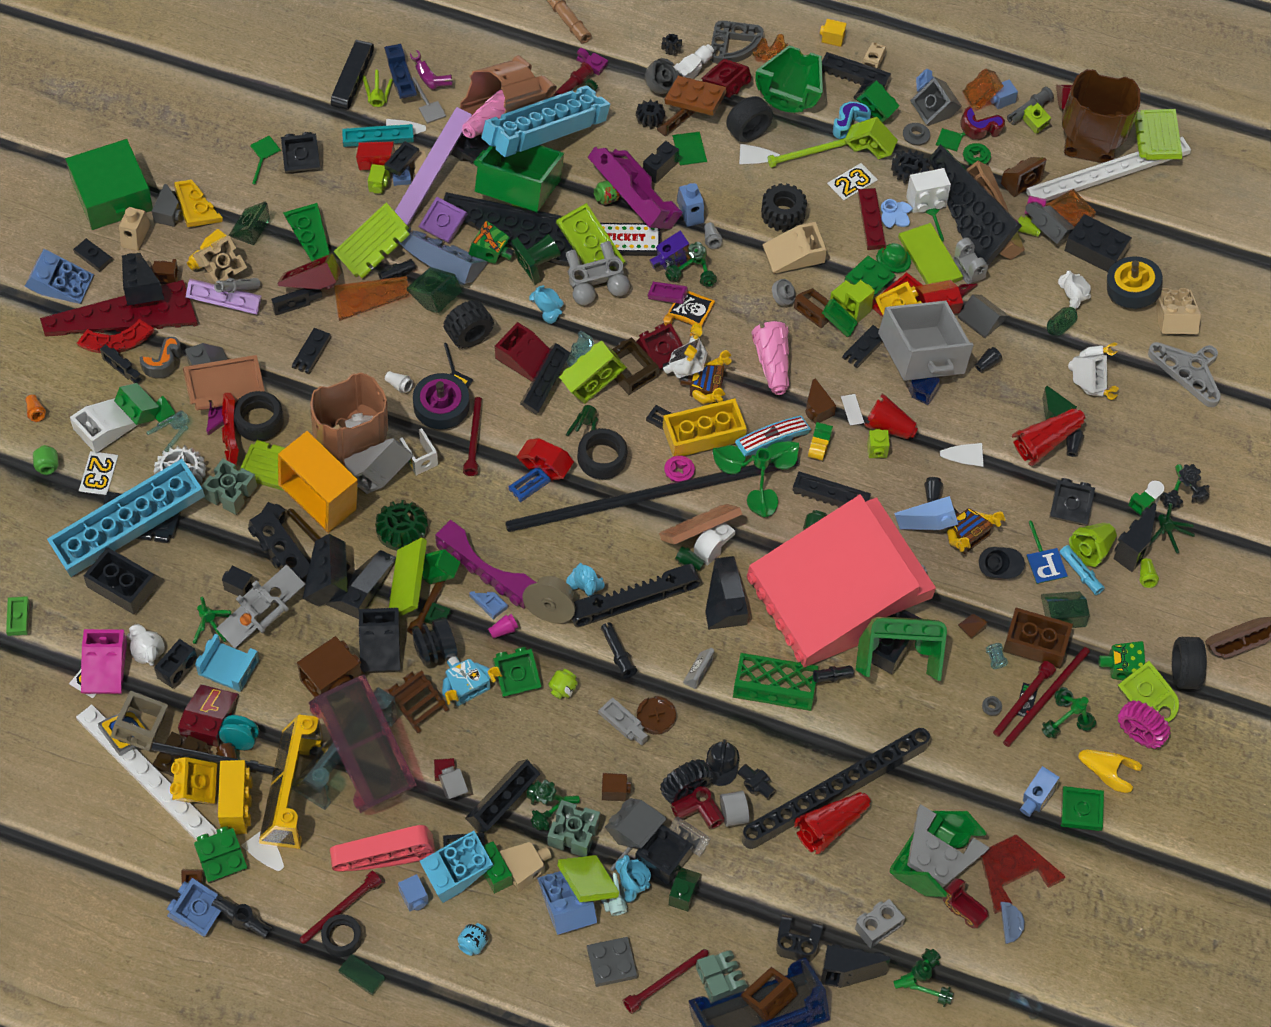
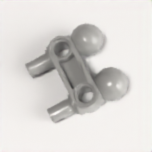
M610 241L603 242L600 245L604 255L602 260L581 265L576 250L566 253L570 266L567 271L569 283L573 288L572 294L576 303L580 305L592 303L596 296L592 286L607 282L609 292L614 296H623L629 291L630 282L624 274L623 262L618 256L614 255ZM615 266L618 270L611 271L609 267ZM581 275L583 279L577 280L574 276Z

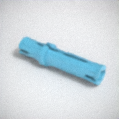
M1069 545L1064 546L1059 551L1060 555L1064 557L1081 577V582L1086 584L1094 595L1100 594L1105 589L1095 577V573L1086 567Z

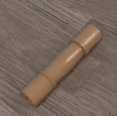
M546 0L581 44L587 43L591 39V33L566 5L565 0Z

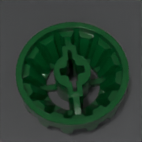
M401 500V503L397 504L391 501L390 506H383L381 513L376 515L375 527L377 537L389 549L397 551L420 538H426L428 532L427 516H425L423 508L417 507L413 501L410 504L406 503V500ZM405 509L404 512H393L394 510ZM409 511L414 515V521L410 520L407 514Z

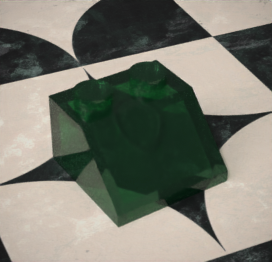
M432 267L428 268L406 288L425 309L437 313L442 311L444 307L462 292L455 274Z
M1080 591L1041 594L1045 616L1073 624L1072 628L1087 626L1090 614L1087 599Z

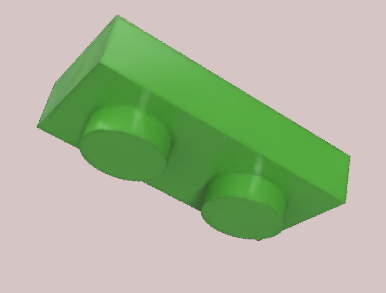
M28 596L8 598L7 636L28 634Z

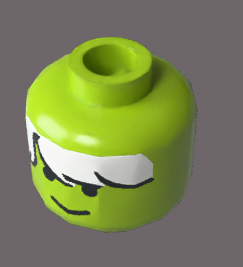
M567 669L557 670L548 684L552 690L551 694L558 699L562 697L569 698L578 685L577 676Z

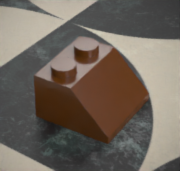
M1030 157L1025 161H1020L1016 166L1008 168L1003 172L1001 184L1013 197L1027 191V188L1042 182L1047 159L1045 157Z

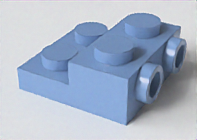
M192 878L188 883L183 882L178 890L180 893L177 900L173 899L168 905L167 910L170 912L167 917L183 927H189L204 937L221 912L214 906H211L218 894Z

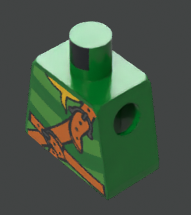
M486 221L471 243L468 254L495 264L500 256L511 260L514 250L507 247L509 236Z

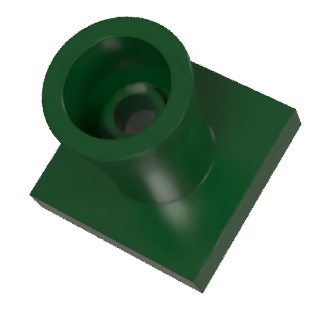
M549 234L527 250L518 237L512 240L516 259L534 285L541 282L537 266L561 256L555 241Z

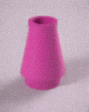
M510 614L503 616L488 630L494 639L515 632V629L519 627L513 615Z

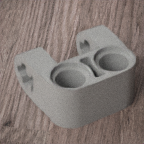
M964 238L957 243L953 258L967 284L986 278L988 269L985 260L977 258L975 255V245L970 238Z

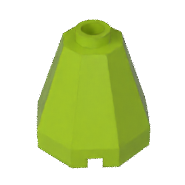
M1110 523L1080 527L1069 538L1070 548L1082 559L1081 561L1086 566L1096 567L1106 557L1117 537L1116 530Z

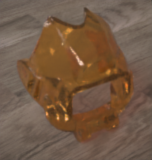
M778 34L770 47L767 45V40L762 38L757 46V52L753 51V56L763 60L773 58L788 46V43L784 41V35Z

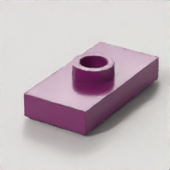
M653 281L648 293V299L683 304L688 287Z

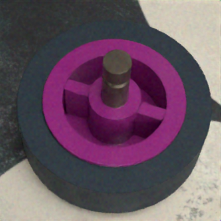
M447 373L429 375L423 378L413 391L414 413L421 423L430 428H452L460 424L469 412L468 388L461 379Z

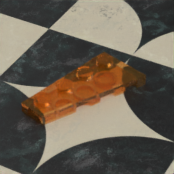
M407 276L334 286L339 321L409 296Z

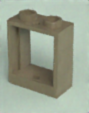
M130 691L116 719L111 738L149 751L165 718L168 704ZM129 707L157 717L151 731L123 721Z

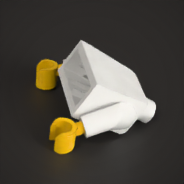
M693 324L690 332L694 336H691L689 343L674 350L670 361L663 364L666 374L674 372L677 378L703 371L708 353L699 338L702 335L701 325Z
M1113 342L1107 347H1088L1069 362L1068 368L1073 371L1074 383L1079 385L1087 395L1101 397L1106 395L1110 400L1118 396L1112 393L1119 390L1117 386H1111L1109 390H1105L1107 389V355H1104V353L1108 355L1116 354L1118 351H1112L1111 346L1118 345L1117 343Z

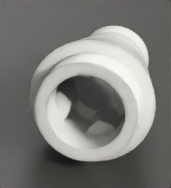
M391 371L385 375V381L390 383L400 393H408L413 387V380L410 376Z

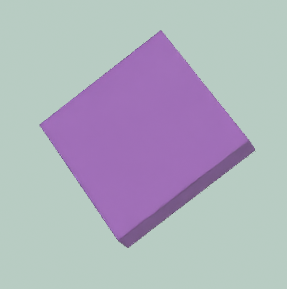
M436 197L418 227L450 244L468 213Z

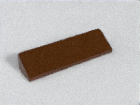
M681 108L658 127L657 131L666 137L696 111Z

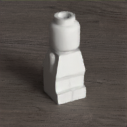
M709 44L703 45L694 54L683 58L679 64L677 63L673 67L675 71L678 70L680 76L694 79L701 70L702 64H705L712 58L714 49Z

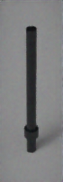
M153 742L152 750L218 764H220V761L239 760ZM250 760V762L245 761L246 767L250 768L251 773L262 772L273 775V766L259 764V761Z

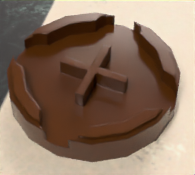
M654 696V698L644 699L639 704L637 719L641 721L645 732L653 735L663 734L674 726L676 710L673 703L667 698Z

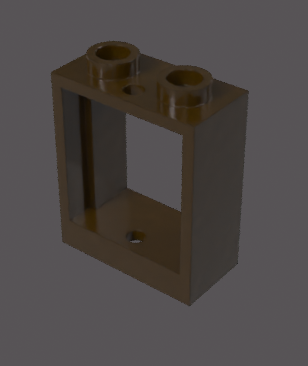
M632 337L628 340H623L612 349L620 359L631 353L644 367L629 378H626L622 373L614 378L628 395L658 377L659 366Z

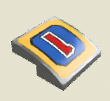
M127 711L123 721L148 730L134 711ZM119 714L98 723V728L119 756L134 748L137 750L141 749L111 738L112 730Z

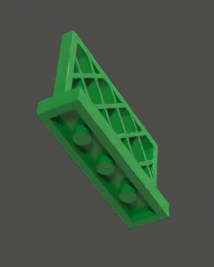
M740 653L733 698L811 711L816 682L813 680V675L806 678L802 672H813L818 670L819 666L809 665L803 667L799 662ZM743 660L752 661L754 665L747 668L743 664ZM770 664L774 668L767 672L763 665ZM788 667L794 672L786 675L782 669ZM759 669L763 674L756 678L751 672ZM778 672L783 678L775 681L771 675ZM748 675L751 681H743L740 678ZM797 675L802 681L794 684L791 678ZM767 678L771 684H761L759 681ZM786 681L791 687L783 688L779 685ZM806 684L811 691H801L799 688Z

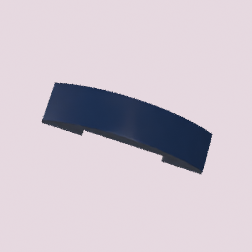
M396 44L384 47L390 73L399 98L416 96L417 92L410 77L402 45Z

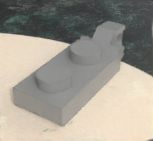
M611 698L598 710L599 715L629 740L634 739L640 745L648 741V735L642 731L644 727L641 725V721L614 698Z

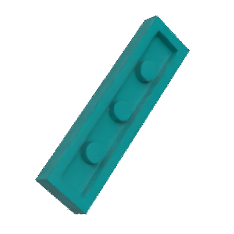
M412 124L342 129L343 147L358 146L362 142H414Z

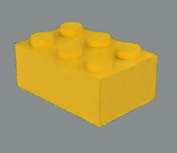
M245 760L220 761L218 820L221 828L228 826L229 829L234 828L235 834H247V828L251 826L249 807H252L250 789H252L253 780L252 776H250V768L246 767Z

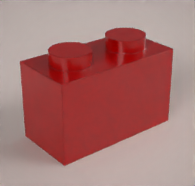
M394 142L359 143L356 154L359 170H371L372 164L384 166L396 151Z

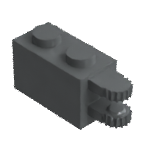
M1038 202L1026 205V211L1033 218L1031 220L1033 224L1056 244L1067 241V238L1075 228L1050 205L1043 207Z

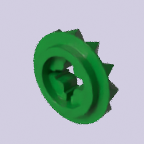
M972 143L963 150L964 161H967L968 165H973L977 161L988 164L991 152L983 144ZM980 153V156H979V157L973 158L974 155L976 156L977 154Z

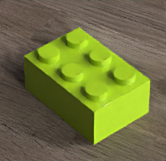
M601 340L599 343L594 344L585 355L580 356L576 363L566 368L559 378L569 391L585 404L627 367L616 353Z

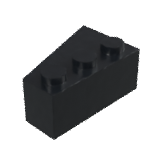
M141 253L122 255L123 290L127 305L164 300L160 281Z

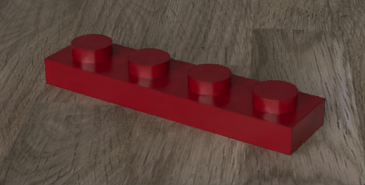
M876 188L858 189L857 194L867 250H880L886 244Z

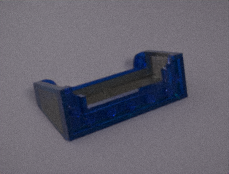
M803 958L793 962L788 967V975H785V977L793 982L798 995L771 1020H763L741 997L744 991L712 1003L705 996L691 999L688 1003L695 1027H813L830 1020L826 989L808 960ZM776 979L766 982L751 997L760 1003L780 983Z

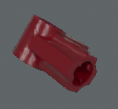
M697 787L692 794L671 804L673 814L679 821L699 812L707 827L714 829L725 820L711 798L710 790L706 787ZM703 797V798H705L706 800H705V801H699L697 798Z

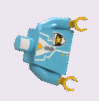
M453 656L447 661L450 669L445 672L446 678L443 680L442 694L446 698L448 705L450 701L454 700L458 707L490 690L489 679L494 683L496 681L495 677H502V674L498 667L488 668L477 662L474 663L471 659L460 663L457 656Z

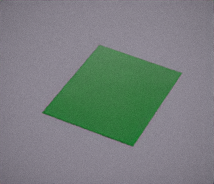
M700 131L672 135L675 147L679 149L680 166L707 162Z

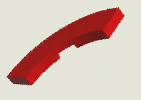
M138 319L131 327L116 335L99 334L87 329L76 344L85 350L95 353H101L100 348L106 344L120 353L144 342L152 335L155 329Z
M224 393L222 403L224 422L222 441L227 449L224 453L227 461L237 465L239 449L234 433L235 399L231 393Z

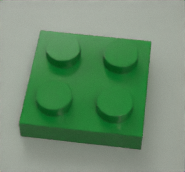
M866 256L845 276V280L853 285L857 284L860 280L869 284L874 290V300L876 296L895 280L896 275L870 256Z
M1063 786L1061 827L1102 831L1104 791Z

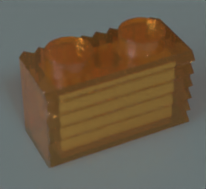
M986 68L980 71L977 78L968 83L962 92L971 107L980 110L1004 85L995 71Z

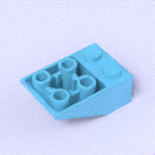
M475 831L420 860L442 903L463 892L493 866Z

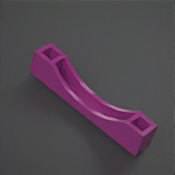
M451 519L435 534L436 546L439 550L445 549L459 560L470 573L477 574L485 584L493 586L500 595L508 597L515 606H520L523 609L526 608L523 602V592L526 587L537 582L524 573L505 572L485 563L470 547L465 530Z

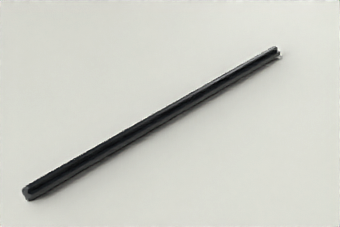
M797 457L796 464H795L793 467H796V466L799 465V458H798V457ZM772 462L765 469V473L782 469L776 468ZM755 464L741 467L738 474L719 472L508 520L505 522L507 531L511 532L760 475L761 469L757 468Z

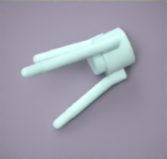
M613 873V882L619 890V897L609 899L610 902H607L606 899L601 901L605 912L610 911L611 916H618L627 912V904L624 899L625 888L621 885L620 880L619 889L617 874Z

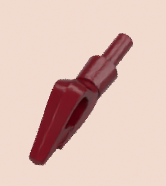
M960 284L958 287L961 297L967 295L978 284Z

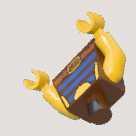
M727 350L722 351L718 358L705 363L703 371L681 377L680 385L690 386V396L702 405L723 401L721 397L725 396V392L721 389L724 377L723 364H731L730 352Z
M954 508L958 525L948 527L947 536L949 544L958 548L965 555L991 535L993 524L997 527L1001 526L1000 521L1006 520L1003 512L999 511L992 515L967 508L962 513H959Z

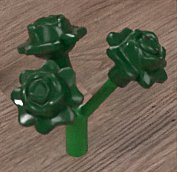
M547 779L543 783L537 780L535 784H531L527 790V798L531 800L532 805L535 801L542 802L545 805L548 801H553V799L559 802L551 810H546L544 813L533 810L531 819L533 827L539 831L541 829L548 831V819L558 809L561 800L578 804L580 802L579 796H560L555 794L557 792L554 788L555 783L549 782Z

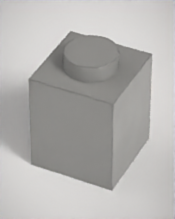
M454 766L443 769V774L438 775L447 799L468 792L459 768L454 769Z

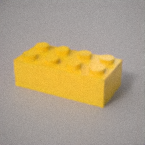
M735 398L663 416V430L673 456H686L735 444V441L745 436L747 432Z

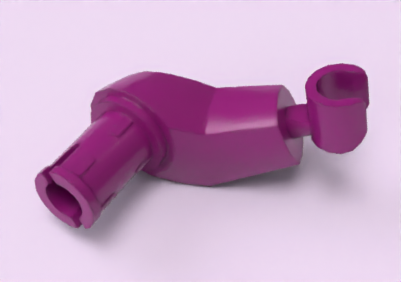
M416 50L418 53L416 58L412 57L410 53L412 61L417 63L415 68L420 78L428 88L436 90L438 86L453 85L451 74L436 76L426 62L421 61V54L418 50Z

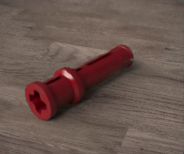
M583 62L581 67L577 71H573L570 78L556 90L554 96L572 91L577 85H582L588 76L593 75L592 67L588 63Z

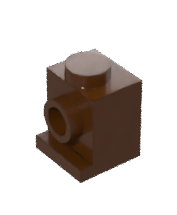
M173 259L172 262L154 261V264L150 266L160 284H169L177 281L179 269L176 259Z

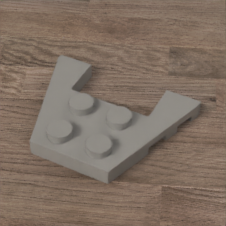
M920 804L916 811L917 817L914 823V834L907 865L917 872H929L943 888L980 856L985 854L989 847L973 838L965 852L961 853L927 831L936 814Z

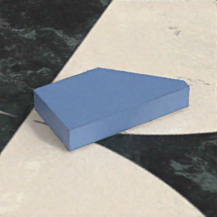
M471 591L469 593V597L493 620L508 608V605L495 592L475 593V591Z

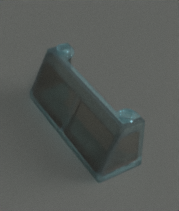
M379 687L364 695L294 782L292 790L326 810L331 803V799L327 796L329 786L326 785L329 781L330 772L369 724L378 729L380 724L388 723V725L392 726L397 720L395 697Z

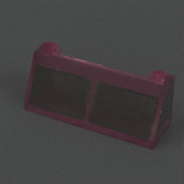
M365 674L318 695L309 702L312 715L323 719L357 791L354 794L353 803L359 809L360 814L398 798L417 786Z

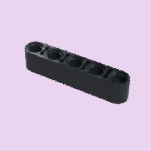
M355 40L333 91L331 106L346 110L350 109L372 57L373 43Z

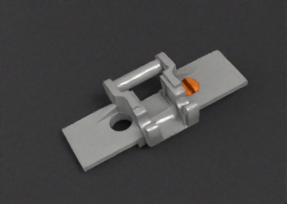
M285 565L263 586L257 580L253 582V588L243 597L239 595L236 598V601L241 606L216 628L234 648L238 647L256 629L263 634L266 627L284 611L287 612L289 610L285 603L305 586V583L288 565ZM273 588L281 590L279 598L270 595V591ZM274 602L279 605L260 623L256 621Z

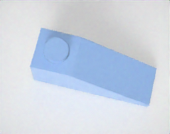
M950 496L894 513L899 529L941 530L958 525Z

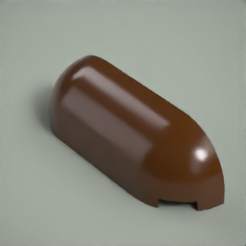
M1271 617L1253 619L1207 638L1205 643L1213 654L1224 658L1232 657L1271 640Z

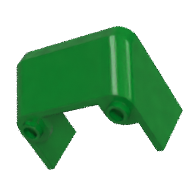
M875 617L870 621L859 638L855 670L866 677H870L872 653L878 647L879 638L915 640V649L918 653L928 655L926 674L937 681H941L947 627L939 620Z
M932 811L936 816L927 829L928 832L953 848L966 846L971 836H985L987 833L968 811ZM912 834L890 867V873L895 879L924 896L946 897L948 893L929 872H917L907 865L911 841L913 840Z

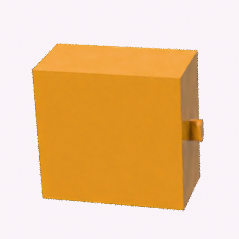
M308 431L278 453V485L327 533L356 511L358 479Z

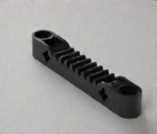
M686 564L664 572L662 578L657 576L656 581L649 579V584L645 581H642V586L635 583L634 589L628 586L627 591L620 588L619 594L614 590L613 596H610L608 593H606V597L596 594L574 601L575 613L571 619L574 626L582 627L691 591L699 587L702 582L693 564Z

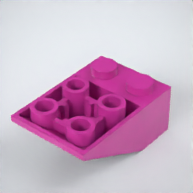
M84 629L81 659V694L122 693L127 638L124 630Z

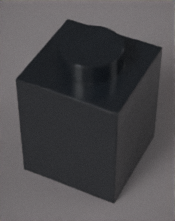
M232 565L230 570L224 573L222 582L225 591L243 597L252 589L254 579L252 574Z

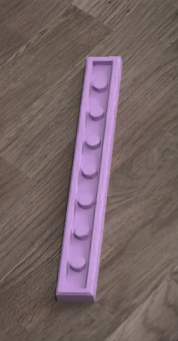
M456 107L397 206L395 212L407 226L410 224L463 134V124L472 114Z

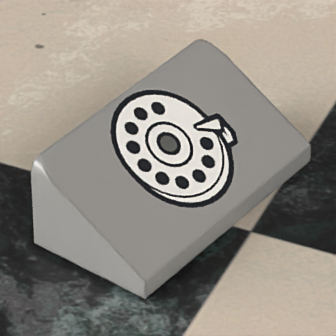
M713 648L699 653L683 681L685 685L697 689L714 659Z

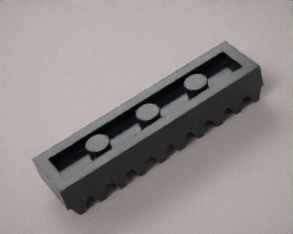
M826 52L822 60V73L825 71L828 72V75L834 73L835 77L840 75L841 79L846 77L849 82L852 79L855 84L860 82L861 86L877 80L885 89L891 77L889 72Z
M554 343L549 348L546 358L542 361L543 363L536 372V376L530 383V387L523 396L520 405L534 414L539 412L571 352L557 343Z
M800 471L797 474L792 489L796 495L798 493L802 497L807 495L809 499L814 497L816 501L822 500L825 504L830 502L831 506L836 504L838 508L860 494L865 502L871 498V493Z

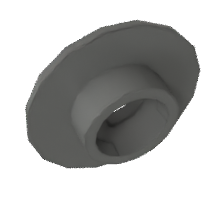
M910 123L904 127L903 137L910 144L921 145L930 138V131L921 123ZM918 131L921 134H914L913 132Z

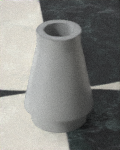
M707 223L704 226L705 244L711 249H716L721 245L722 237L713 223Z

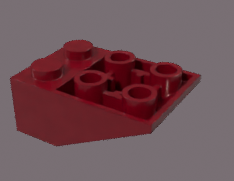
M519 322L495 345V359L531 382L536 376V372L540 369L542 361L546 358V354L549 352V347L533 331Z

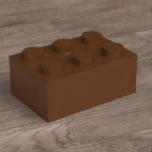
M1016 607L1003 651L1041 663L1048 661L1055 667L1060 668L1073 624Z

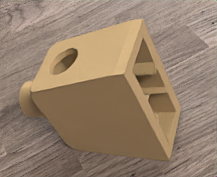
M132 207L125 210L119 225L121 247L139 251L151 225L144 210Z
M531 842L499 851L512 874V883L517 892L545 873L543 862L552 858L547 846L536 851Z

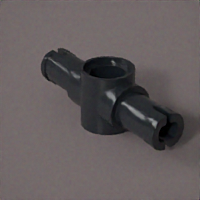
M218 894L211 905L225 913L235 928L250 929L264 939L272 929L271 926L257 919V916L252 913V909L246 904H233ZM237 914H244L246 919H239Z

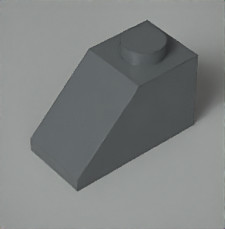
M164 184L152 209L153 220L155 223L175 227L177 220L181 219L182 211L171 189L167 184Z

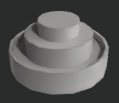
M786 279L774 282L772 294L775 301L781 306L792 304L795 300V289L792 283Z

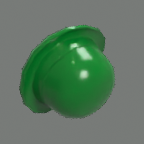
M888 244L877 252V262L891 272H905L911 265L909 253L900 244Z

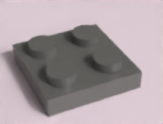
M628 937L587 945L596 987L637 979Z

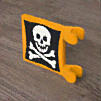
M688 291L683 304L673 303L668 314L663 319L664 324H672L675 318L692 326L694 323L702 326L715 304V300Z

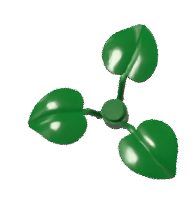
M785 441L771 444L767 449L760 448L757 450L756 455H752L746 462H744L746 456L743 455L741 450L737 446L729 445L713 448V458L719 469L727 474H738L741 466H747L754 461L755 466L761 469L760 491L753 490L748 494L747 505L755 514L768 518L777 509L778 497L772 489L763 490L765 469L772 462L778 469L786 470L792 468L797 461L799 443Z

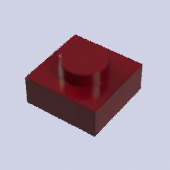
M454 758L434 759L435 781H440L438 775L443 774V769L454 766L455 769Z

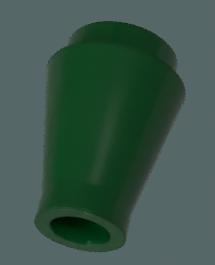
M683 546L675 557L678 564H693L698 571H700L705 562L688 547L685 548Z

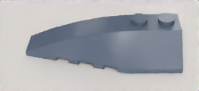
M410 227L407 230L410 235L400 243L420 261L439 271L440 275L447 278L452 277L456 283L461 285L473 283L488 262L469 255L467 251L457 246L443 245V241L440 239L426 238L427 234L423 232H411Z

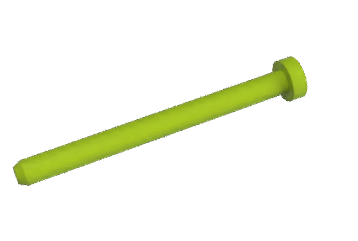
M844 138L776 157L769 155L767 157L768 164L771 168L776 167L777 163L845 146L847 143L844 141Z

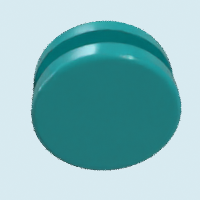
M239 715L226 717L219 731L220 739L224 743H232L238 750L253 748L259 735L258 726L252 720Z

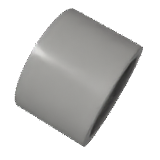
M744 791L720 794V806L722 816L725 819V826L749 823V810Z

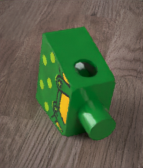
M1143 641L1112 645L1109 656H1099V667L1110 668L1111 678L1123 681L1145 664Z

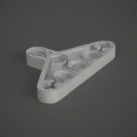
M1159 342L1150 345L1148 356L1152 361L1207 407L1218 405L1221 395L1208 368L1217 358L1218 351L1215 347L1208 345L1197 353L1192 354ZM1210 352L1213 354V357L1208 358L1204 353ZM1171 360L1175 365L1169 366L1165 361ZM1192 362L1200 363L1201 367H1194ZM1186 372L1189 377H1181L1179 373ZM1193 384H1200L1202 389L1194 388Z

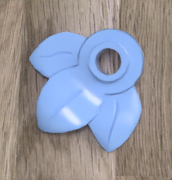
M887 199L881 204V212L883 213L881 220L888 228H891L894 224L900 227L909 226L910 221L907 213L912 211L913 208L906 202H896L893 199Z

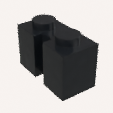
M665 140L657 148L656 154H650L643 161V169L649 174L654 183L657 184L679 163V149Z

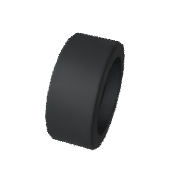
M345 914L329 918L323 924L321 930L323 946L327 952L337 957H347L355 953L362 941L361 928L357 920ZM340 925L351 927L354 932V938L351 943L345 946L333 945L329 940V934L333 928Z

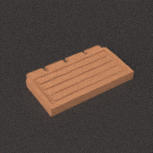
M257 355L183 367L190 404L195 405L196 411L209 409L210 401L212 408L222 407L224 393H231L236 403L239 398L249 392L265 391Z
M730 504L720 505L708 512L706 511L693 517V519L683 521L675 527L672 526L665 529L659 535L662 541L675 545L742 515L740 507Z

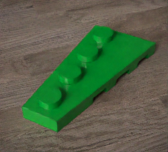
M318 203L283 212L311 262L330 254Z

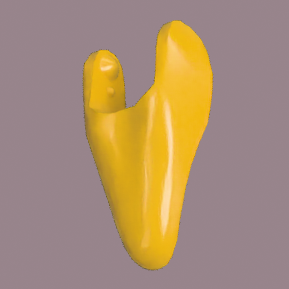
M1086 749L1082 750L1078 755L1080 761L1090 768L1106 785L1122 793L1131 792L1133 786L1117 776V769L1120 763L1136 771L1142 769V765L1138 761L1121 754Z

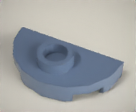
M1000 902L1005 944H1009L1020 937L1024 930V918L1021 911L1011 905V903Z

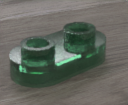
M1063 307L1050 318L1047 323L1048 333L1053 336H1060L1077 321L1078 315L1075 308Z

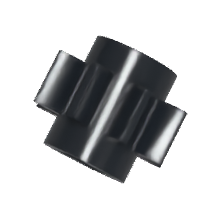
M668 34L666 38H662L661 49H665L666 54L675 55L677 52H681L682 39L678 40V35Z

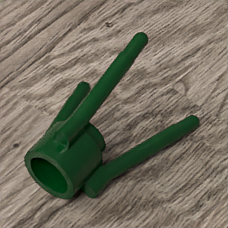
M585 405L567 431L566 436H569L575 427V431L578 432L583 424L589 425L592 423L591 431L595 430L598 421L596 408L591 405Z

